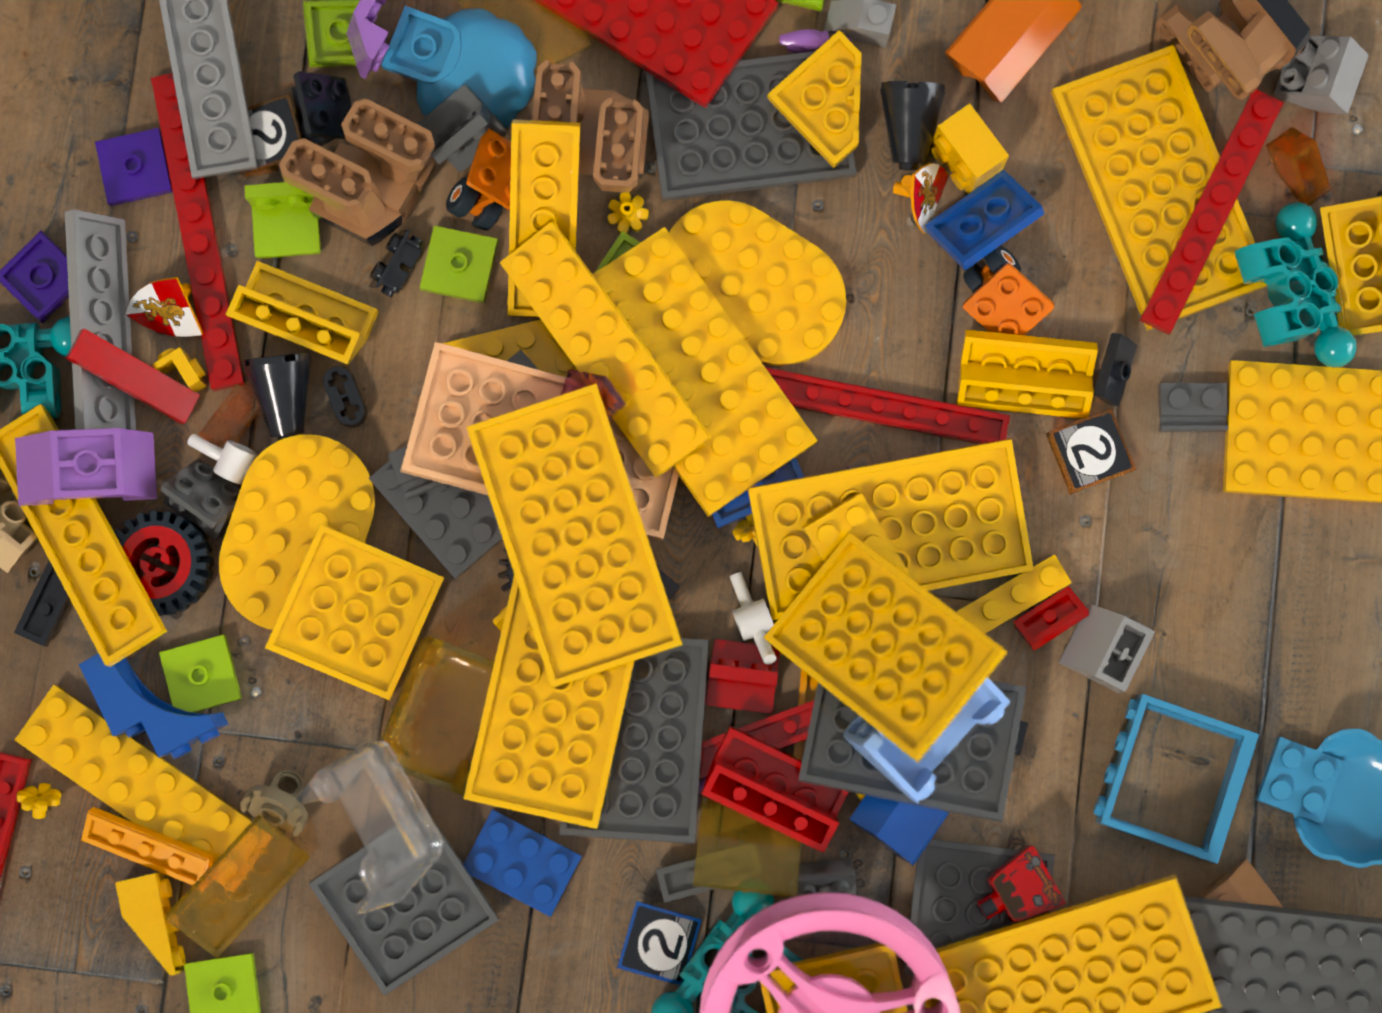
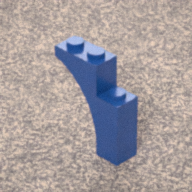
M98 653L78 664L113 737L126 734L128 738H132L146 731L158 757L172 755L173 759H177L191 752L190 745L200 740L201 744L217 738L220 736L218 730L228 725L223 712L213 714L189 712L163 701L142 683L133 671L127 658L110 667L105 666Z

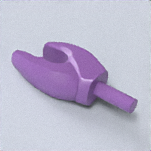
M798 30L780 35L779 43L787 46L790 52L804 53L816 51L831 37H829L828 31Z

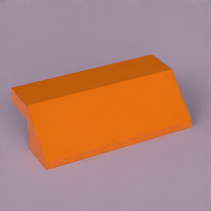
M989 0L944 54L962 76L977 79L993 101L1002 103L1080 11L1082 5L1078 0Z

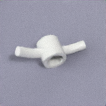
M192 434L188 439L189 446L217 460L213 469L217 475L237 484H242L247 470L257 457L255 451L235 441L227 440L222 449L196 434Z
M742 572L733 574L729 577L741 607L733 609L732 613L743 641L754 638L763 662L765 664H772L776 661V655L771 644L763 638L774 625L767 605L763 598L753 602Z

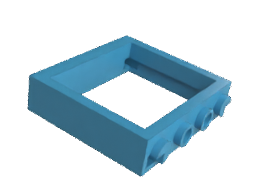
M1145 694L1136 695L1135 700L1130 699L1124 717L1129 719L1125 732L1120 731L1115 741L1114 750L1118 751L1114 764L1109 763L1104 775V782L1108 783L1104 796L1099 795L1094 806L1093 814L1097 815L1095 823L1203 861L1218 864L1259 734ZM1145 709L1235 740L1201 848L1111 817Z

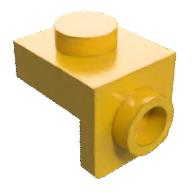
M180 347L176 350L175 348H170L162 352L157 357L158 361L152 364L154 369L163 374H167L177 368L187 386L196 393L207 387L202 379L206 372L196 358L191 360L188 354Z

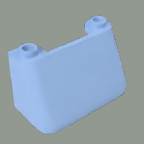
M987 677L918 763L859 715L849 724L843 736L908 798L918 803L920 800L930 796L934 791L936 776L932 771L976 723L984 725L987 723L994 724L999 721L1010 701Z

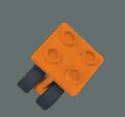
M488 129L480 138L468 178L460 179L448 195L446 201L448 212L460 218L471 213L475 216L472 221L474 227L489 230L499 219L503 207L510 210L511 142L491 129Z
M1001 245L984 257L986 265L982 269L975 263L964 272V281L973 294L963 303V309L989 332L1025 335L1054 309L1055 304L1021 273V267L1017 259L1008 249Z

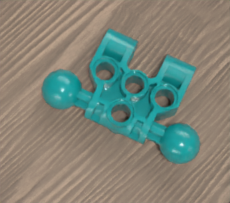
M1291 202L1284 205L1275 218L1276 231L1282 238L1251 244L1234 251L1243 283H1266L1268 286V298L1274 306L1254 314L1263 347L1298 341L1317 332L1318 328H1320V333L1314 342V354L1327 367H1343L1354 358L1357 351V343L1350 331L1344 327H1339L1335 314L1342 311L1340 304L1335 299L1337 296L1338 277L1335 271L1323 261V249L1314 248L1311 236L1315 233L1318 226L1316 213L1304 202Z
M70 316L59 319L49 329H40L38 323L0 324V338L4 334L11 335L9 346L0 349V374L2 369L7 366H11L13 370L11 378L7 381H1L0 378V388L11 391L20 389L22 415L42 404L51 414L52 418H59L61 415L60 369L43 356V348H54L60 355L67 356L71 348ZM45 364V375L40 379H35L33 376L35 367Z
M748 880L741 883L735 889L732 896L734 911L726 923L719 919L679 974L684 981L676 992L669 991L661 994L654 1001L651 1013H694L692 1003L699 993H702L705 979L710 969V966L704 962L705 953L712 948L720 950L727 939L744 922L766 907L774 904L773 892L767 884L759 880ZM783 945L782 954L791 963L802 960ZM750 951L748 955L752 958H755L752 955V951ZM757 981L737 987L730 1013H759L744 1001L745 995L755 988Z

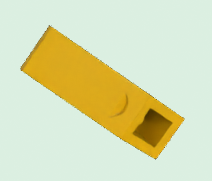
M154 873L115 882L121 915L170 976L182 973V966L185 965L186 959L182 945L177 944L175 932L179 931V922L175 911L171 912L169 898H172L170 880L164 878L163 873Z

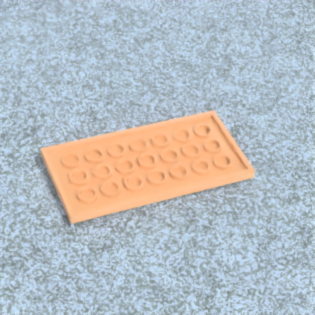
M435 342L400 472L488 495L466 427L589 385L581 381ZM606 410L647 537L662 541L679 475L672 467L656 478Z

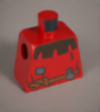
M1029 844L986 878L993 893L977 901L980 910L987 920L1004 911L1008 919L1013 923L1066 904L1034 845Z

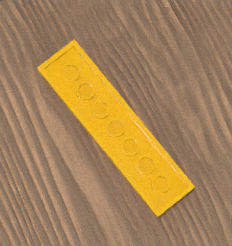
M555 222L548 223L500 262L589 386L597 384L604 407L656 478L660 477L711 438L710 434Z
M39 404L0 429V468L17 500L15 438L59 430L51 414L42 404ZM96 498L54 500V504L21 506L105 666L111 667L167 632Z
M58 685L51 687L15 738L16 742L131 822L213 854L214 859L209 876L232 892H236L274 837L273 834L251 823L249 817L167 760L158 757L154 751L135 738H128L126 734L113 737L103 716Z

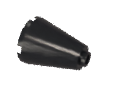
M881 82L880 92L892 163L899 164V170L916 171L918 170V165L926 163L946 93L945 85L932 82Z
M310 352L244 360L245 370L270 437H277L278 441L304 433L311 365Z

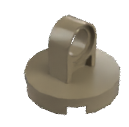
M283 770L274 777L270 786H251L240 802L241 811L243 813L248 811L252 815L250 822L258 825L270 834L284 837L286 832H292L293 837L298 836L308 821V813L298 801L304 785L303 779L295 771ZM290 781L296 787V791L288 794L278 788V783Z

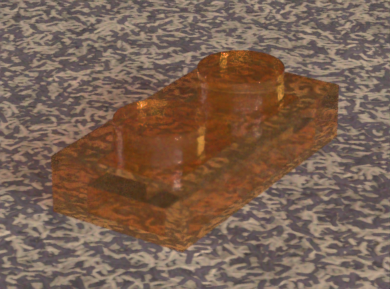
M236 384L198 436L222 449L227 440L238 442L261 411L257 399Z

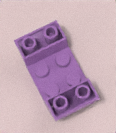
M360 0L353 12L346 32L359 75L364 79L367 78L371 70L377 73L389 49V45L385 43L389 32L374 24L381 6H384L387 0Z
M124 428L57 430L15 438L19 506L54 504V500L107 497H122L123 501L157 499L154 439L151 432Z

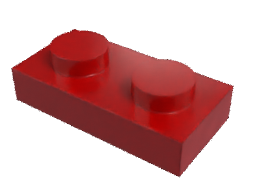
M1067 586L1013 621L1018 633L1030 648L1035 651L1089 616L1086 606L1072 589Z

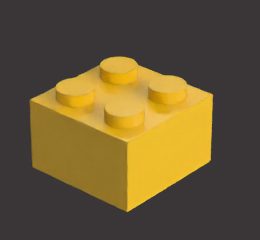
M970 103L937 126L931 143L933 146L931 151L936 160L941 165L944 163L952 172L950 176L954 184L961 191L965 189L968 194L1001 172L1009 158L1008 153Z

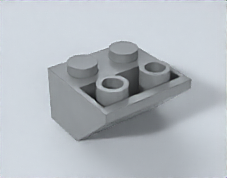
M1310 36L1309 41L1301 52L1287 65L1283 66L1273 94L1277 98L1318 113L1348 114L1369 55L1350 36Z
M1088 603L1086 608L1088 609L1089 616L1078 622L1058 663L1118 694L1126 692L1155 631L1124 615Z

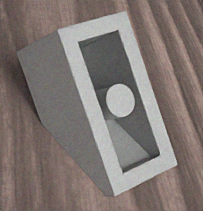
M879 0L831 1L824 31H828V35L833 36L840 30L846 37H851V40L886 48L897 4Z

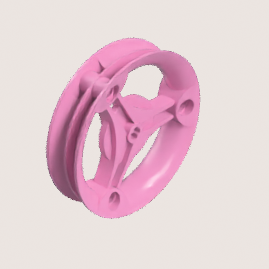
M836 892L810 893L788 898L766 907L744 922L727 939L711 964L705 979L700 1003V1013H730L732 1001L739 984L753 983L759 980L781 1005L778 1013H880L879 1011L913 1004L914 1010L902 1013H960L957 999L943 962L921 930L906 917L880 902L862 896ZM818 931H845L866 936L884 944L906 962L914 973L911 987L893 992L869 993L857 981L845 976L823 974L811 977L792 964L782 954L783 942L796 936ZM758 948L766 951V954L758 959L748 955L750 951ZM776 966L796 984L789 993L769 974ZM926 999H939V1002L933 1007L923 1006Z

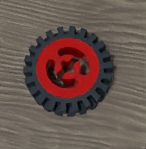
M150 511V514L140 513L136 515L137 519L126 520L123 523L125 527L122 530L117 528L114 533L158 615H174L176 611L183 612L189 609L188 605L190 603L196 604L200 600L198 597L200 592L205 593L209 587L205 585L207 579L212 580L213 572L210 571V565H214V558L210 557L209 552L212 551V548L205 541L206 535L198 530L197 526L191 521L166 511ZM157 541L160 542L157 547L145 550L150 544ZM175 550H177V552L179 553L180 565L178 563L177 557L174 554ZM143 551L145 554L160 559L170 566L176 568L179 566L176 576L169 583L159 586L161 580L170 579L175 574L158 568L157 565L140 559ZM139 561L141 570L144 572L143 578L139 571Z

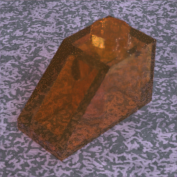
M1291 127L1266 145L1275 172L1298 202H1304L1310 206L1332 191L1316 140Z

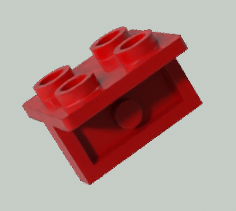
M720 639L714 640L706 704L713 707L767 714L772 713L775 687L777 686L780 651L772 646L776 655V661L772 664H765L756 644Z

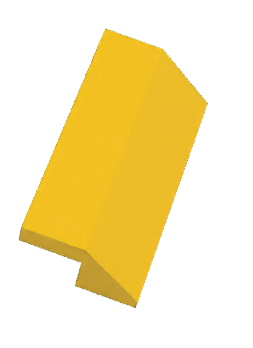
M257 261L246 287L238 285L225 315L349 365L367 341L379 311L374 307Z
M965 330L960 359L957 405L1088 419L1094 394L1092 376L1098 353V345L1095 342Z

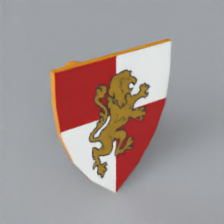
M934 163L921 166L912 176L906 175L902 178L901 182L896 181L893 187L894 194L911 198L913 217L923 234L927 233L925 225L932 220L949 174L943 167Z
M178 277L150 282L139 289L130 300L125 315L146 328L170 336L189 337L203 334L188 301V297L192 294L191 285L187 283L181 285Z

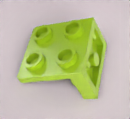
M286 182L244 185L245 199L252 206L254 253L256 258L312 255L321 252L319 219L315 218L309 211L315 196Z

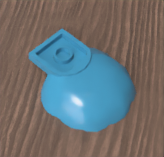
M405 6L381 66L384 70L417 81L416 100L424 117L461 85L467 84L507 129L511 125L512 120L516 118L517 113L526 107L533 96L537 52L519 26L508 20L497 18L487 10L480 8L462 9L446 16L444 19H440Z
M1343 729L1325 738L1322 744L1314 750L1283 737H1277L1255 800L1293 814L1294 823L1303 844L1314 855L1326 860H1338L1345 865L1357 868L1382 865V740H1379L1366 730Z

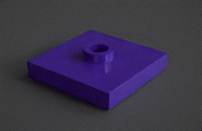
M159 128L95 142L106 200L109 206L173 193L162 133Z
M43 231L35 235L0 270V283L41 323L69 298L67 255Z

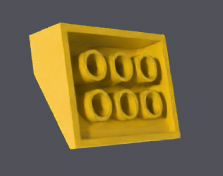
M1382 195L1320 207L1329 267L1335 271L1338 277L1337 296L1335 299L1342 309L1340 313H1337L1338 325L1350 331L1353 336L1381 332Z

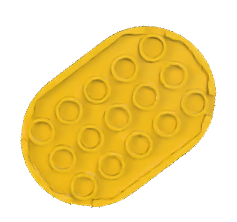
M715 201L698 206L682 216L671 228L669 234L762 364L784 366L805 362L820 354L833 341L841 327L845 314V286L835 263L816 245L759 209L736 201Z
M310 434L287 437L263 450L246 472L221 546L219 574L222 587L231 604L242 616L258 626L273 630L320 524L361 542H366L375 511L374 486L369 480L370 475L363 462L345 445L320 435Z

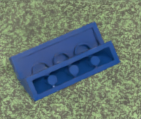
M866 795L850 817V821L880 840L887 850L914 866L950 812Z

